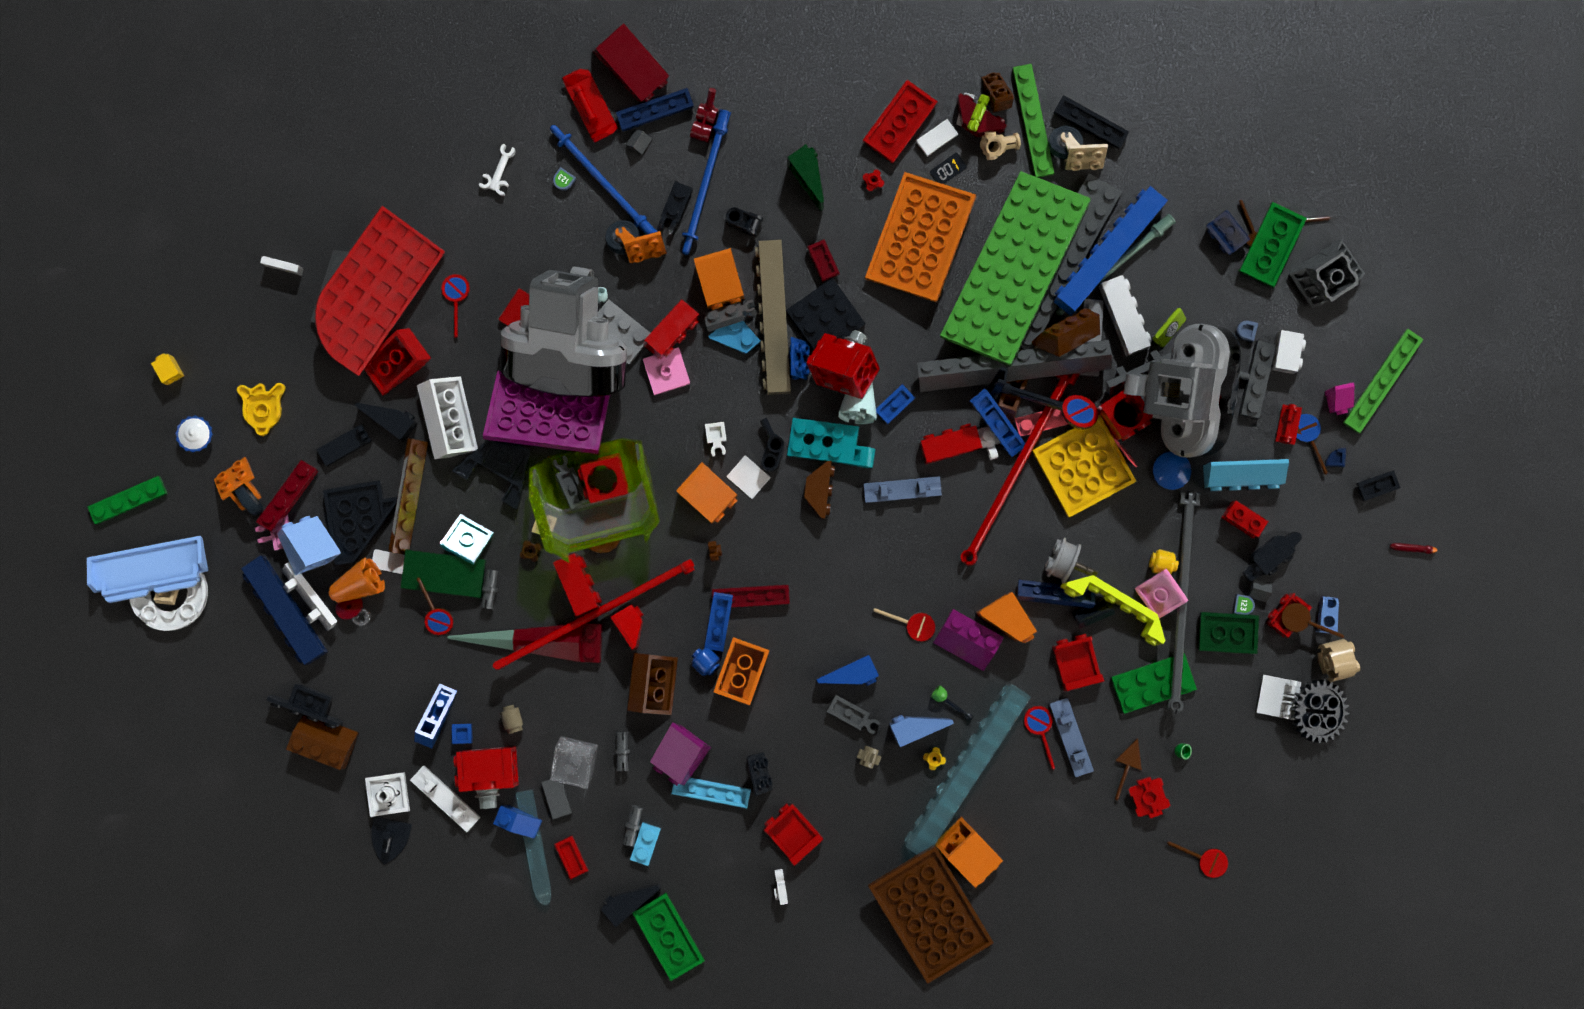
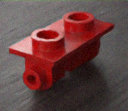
M1283 404L1276 442L1295 445L1302 411L1301 407H1296L1297 405Z

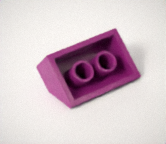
M951 609L933 643L984 671L1004 637L960 612Z

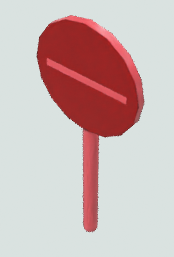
M1109 430L1117 446L1120 447L1128 460L1137 468L1138 465Z

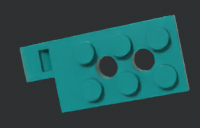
M793 418L787 456L873 468L876 449L857 446L859 426ZM808 434L814 436V442L810 445L804 442V438ZM831 437L833 439L832 446L825 447L823 445L824 438Z

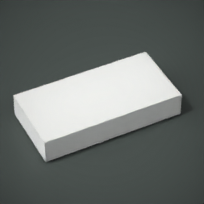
M946 119L917 139L916 142L928 157L958 136V133L949 120Z
M265 256L261 258L260 263L265 267L302 276L303 269L299 265Z

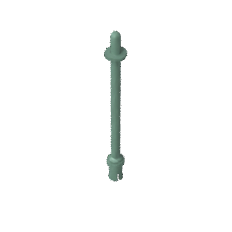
M1167 214L1157 224L1151 225L1150 232L1127 250L1098 284L1153 238L1162 237L1164 232L1176 223L1175 219L1170 214ZM1060 307L1056 310L1058 316L1065 313Z

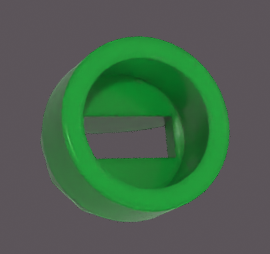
M1180 743L1175 747L1174 752L1177 757L1188 759L1191 756L1192 748L1189 744Z

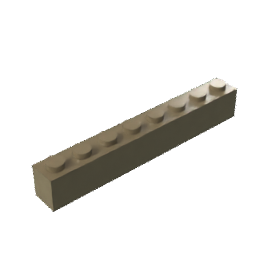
M782 240L759 241V247H755L756 258H760V265L756 266L757 277H761V284H757L758 296H762V303H759V315L763 314V322H760V334L764 333L765 340L761 341V352H765L766 360H762V370L767 373V379H763L764 390H768V395L791 394Z

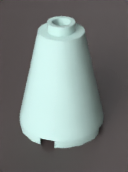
M871 383L863 399L845 394L838 415L841 420L849 422V419L855 420V424L874 423V419H877L873 383Z

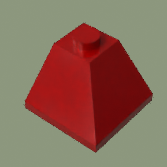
M631 604L611 616V619L631 649L634 650L639 646L643 619L641 617L644 614L638 606L634 607Z

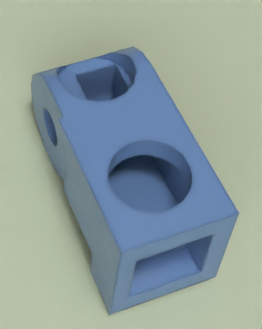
M1321 596L1317 624L1338 632V598ZM1316 628V632L1328 633L1326 631Z

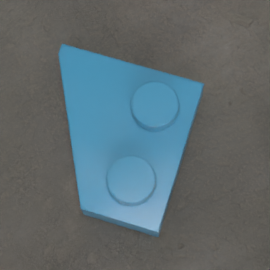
M744 321L716 329L708 336L710 340L724 344L744 354H748L761 342Z

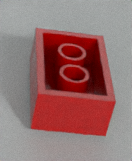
M573 553L553 562L575 616L580 617L601 607L599 604L602 602L601 597L592 588V585H595L592 576L586 574L584 569L587 565L583 556L581 557Z

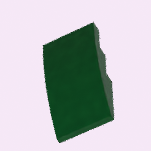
M405 550L400 588L421 590L417 582V578H420L426 591L481 598L486 560L477 559L474 565L458 556Z

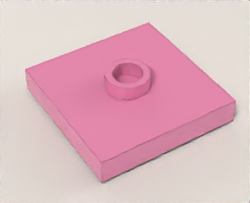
M679 347L675 348L667 358L664 356L661 360L655 355L643 358L654 396L690 384Z
M1167 568L1135 588L1147 608L1157 613L1159 619L1188 601Z

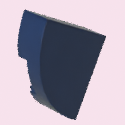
M1340 448L1331 452L1326 458L1325 466L1345 467L1346 448Z

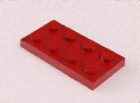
M906 80L865 136L863 142L894 163L938 101L909 80Z

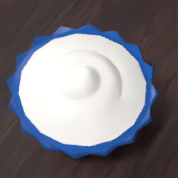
M196 415L193 417L188 416L177 425V431L175 432L177 436L176 441L179 442V446L184 448L185 451H191L192 453L195 451L200 452L202 449L207 448V445L211 442L213 435L211 432L212 427L203 417Z

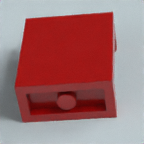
M1086 634L1075 636L1073 641L1068 642V639L1056 641L1057 645L1052 646L1064 691L1104 682L1094 652L1092 636L1087 637Z
M786 803L779 810L780 814L775 819L772 816L764 823L766 827L763 831L771 837L795 866L823 840V837L793 803L790 805Z

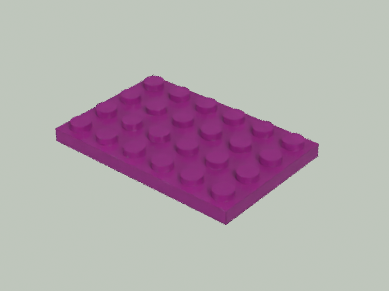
M497 371L483 439L599 454L611 385L568 380V389L571 391L572 397L558 396L529 388L542 376Z

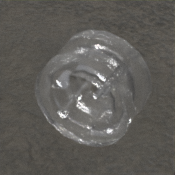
M362 608L360 614L365 613L364 622L357 620L359 618L358 615L352 618V621L360 626L368 624L371 620V614L368 610Z

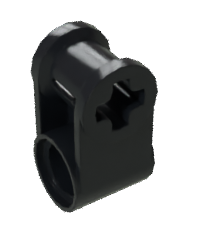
M737 207L728 209L726 223L730 227L750 236H757L756 231L760 222L763 221L761 216ZM736 213L740 219L734 222L730 220L729 216Z

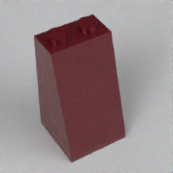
M624 23L592 51L639 103L643 100L647 102L654 96L652 92L657 87L661 89L668 83L666 80L669 77L667 72Z

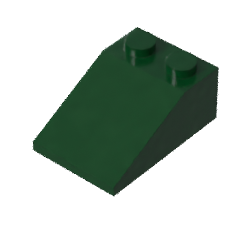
M805 144L787 157V166L821 212L824 209V197L818 160L816 158L818 155L812 147L809 148Z

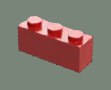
M681 299L646 337L643 346L661 360L664 356L667 358L674 350L672 347L676 343L680 344L685 339V333L697 326L699 323V313Z
M971 423L960 426V430L954 432L952 429L944 430L941 432L942 435L936 437L934 434L926 435L920 441L926 464L982 448L977 426H971Z

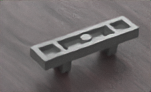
M1155 350L1150 353V359L1153 362H1160L1161 359H1171L1172 352L1161 356ZM1150 362L1129 372H1126L1123 366L1116 368L1117 377L1107 381V392L1109 395L1112 396L1124 390L1126 374L1148 375Z

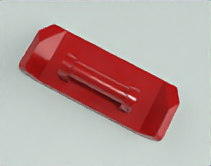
M578 69L562 78L593 142L613 134L618 127L590 71Z

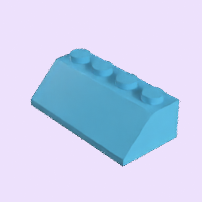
M1289 459L1210 462L1203 465L1204 488H1210V491H1222L1223 487H1229V491L1241 490V487H1248L1249 490H1259L1260 486H1268V489H1279V485L1286 483Z

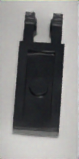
M677 181L674 182L662 211L657 231L661 232L667 219L672 221L667 235H673L693 191L692 187Z

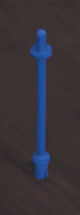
M719 110L716 125L713 126L715 136L688 232L682 233V236L686 238L682 250L684 255L690 253L693 240H698V236L695 235L721 139L728 132L727 125L731 112L727 110Z
M556 125L550 127L551 132L560 140L557 145L559 147L565 146L630 215L637 228L645 235L658 232L647 221V217L639 215L570 141V133L564 135Z

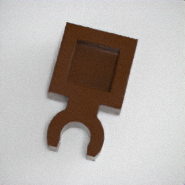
M716 541L708 542L711 561H719V556H722L721 544L717 545Z

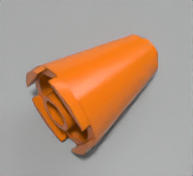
M363 558L330 586L329 596L333 601L340 603L379 594L385 589L384 580L381 581L379 577L382 573L372 559L366 560V558Z

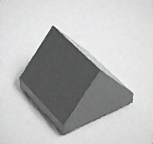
M636 129L626 146L643 155L652 138L644 131Z
M1254 579L1248 596L1267 603L1272 594V584Z

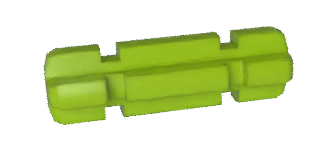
M984 94L980 95L971 117L972 120L969 121L967 126L969 130L977 131L990 97Z

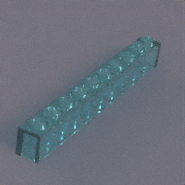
M1013 684L1005 685L999 693L1001 698L998 702L994 701L989 709L990 715L988 718L984 717L978 726L980 728L977 735L973 733L968 741L969 747L966 751L962 750L957 758L959 760L956 767L952 766L946 775L948 779L945 783L941 782L936 790L937 796L935 799L931 798L925 807L927 809L924 816L920 815L915 822L916 828L913 832L909 831L904 839L906 848L918 855L936 844L1030 700V695Z

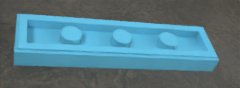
M690 777L685 786L673 784L671 794L748 808L751 789Z

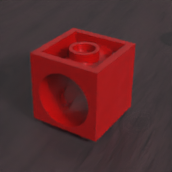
M1123 390L1099 406L1097 410L1098 415H1101L1115 438L1125 441L1136 434L1134 432L1136 428L1140 431L1151 424L1150 419L1153 414L1143 413L1144 401L1141 396L1123 394ZM1124 402L1135 409L1137 415L1135 418L1136 423L1133 427L1120 425L1115 420L1114 408L1117 403Z
M620 453L585 461L580 465L578 470L581 481L584 480L585 482L583 492L585 499H589L590 503L628 494L629 487ZM606 466V468L615 472L617 482L613 483L612 489L601 491L596 486L593 487L589 475L593 474L595 467Z

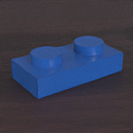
M902 384L876 408V413L888 425L915 397Z

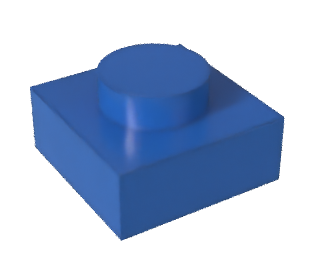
M452 724V744L473 743L472 724Z

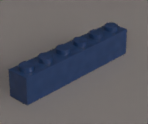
M259 556L241 568L244 572L242 574L243 578L248 584H252L254 595L265 604L263 606L264 610L269 616L272 615L275 620V627L286 636L284 640L290 648L293 647L295 650V657L299 663L309 665L328 652L291 594L287 593L283 588V582L266 556Z

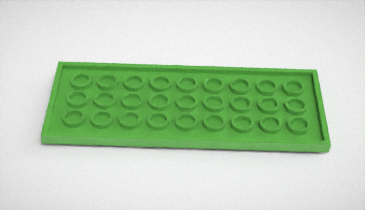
M1020 171L940 337L1011 367L1091 202V198Z

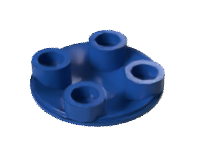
M1166 452L1155 460L1153 475L1159 486L1170 490L1179 489L1189 481L1191 465L1186 457Z

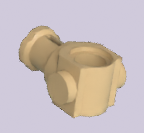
M990 131L982 135L980 147L987 160H994L1008 149L1019 150L1021 140L1018 133L1004 137L1002 134L996 135V131ZM993 141L994 146L989 150L988 146Z

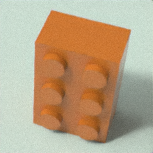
M733 637L713 692L750 705L770 650Z

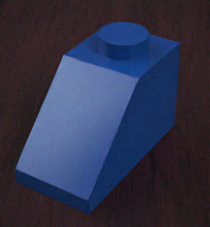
M503 805L500 806L493 824L509 832L535 838L542 820L513 806Z

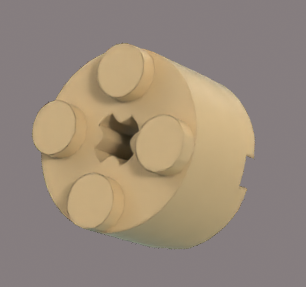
M1340 639L1319 645L1318 649L1321 648V652L1318 653L1319 665L1322 673H1327L1330 677L1326 678L1329 682L1355 676L1356 672L1360 671L1359 662L1355 659L1354 655L1355 647L1351 641L1347 642L1345 639Z

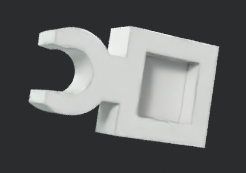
M724 422L705 424L707 443H713L711 448L712 456H715L717 448H720L722 454L725 455V447L721 444V442L727 441Z
M783 869L775 870L777 888L774 889L775 899L780 901V905L788 904Z

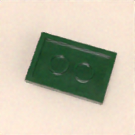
M1200 612L1198 651L1257 654L1259 615Z

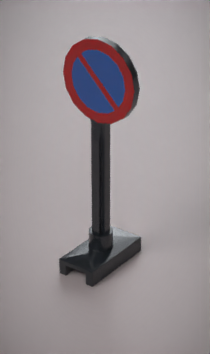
M1000 367L988 387V390L991 391L990 395L994 400H996L1000 393L1011 394L1060 410L1064 420L1077 429L1091 428L1098 419V410L1090 399L1080 395H1073L1065 399L1064 402H1060L1013 387L1011 384L1006 383L1008 369Z

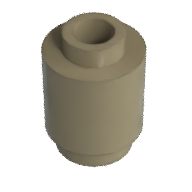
M514 705L503 707V712H500L507 733L511 734L523 730V721L519 707L514 708Z

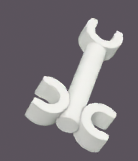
M505 144L500 148L502 156L493 178L488 174H483V178L488 179V183L485 185L479 183L482 189H491L500 196H505V193L499 190L500 187L509 186L506 181H500L508 159L515 155V148L513 147L509 153H505Z

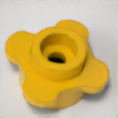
M937 747L933 748L930 753L923 755V759L928 762L930 770H936L938 766L946 763V758L942 757L940 749Z

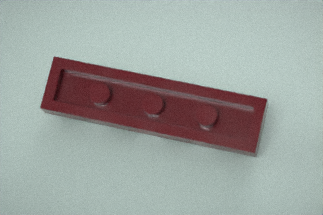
M301 460L256 523L274 534L319 471Z
M789 585L712 589V599L714 592L733 595L731 608L790 604Z

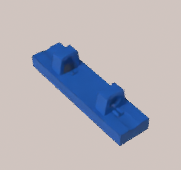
M983 389L970 400L971 404L1011 457L1023 449L1025 442L986 389Z

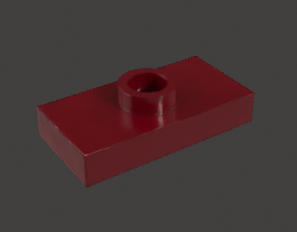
M825 239L807 246L822 282L840 275Z

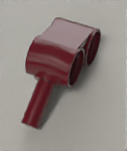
M709 88L706 103H700L696 114L697 121H694L690 133L691 138L707 143L711 138L713 126L719 113V109L713 105L716 95V89Z

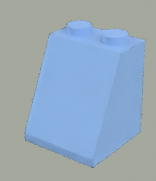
M306 516L301 518L299 523L296 524L292 522L286 523L281 526L282 529L277 533L295 576L331 563L341 554L318 516L313 518Z

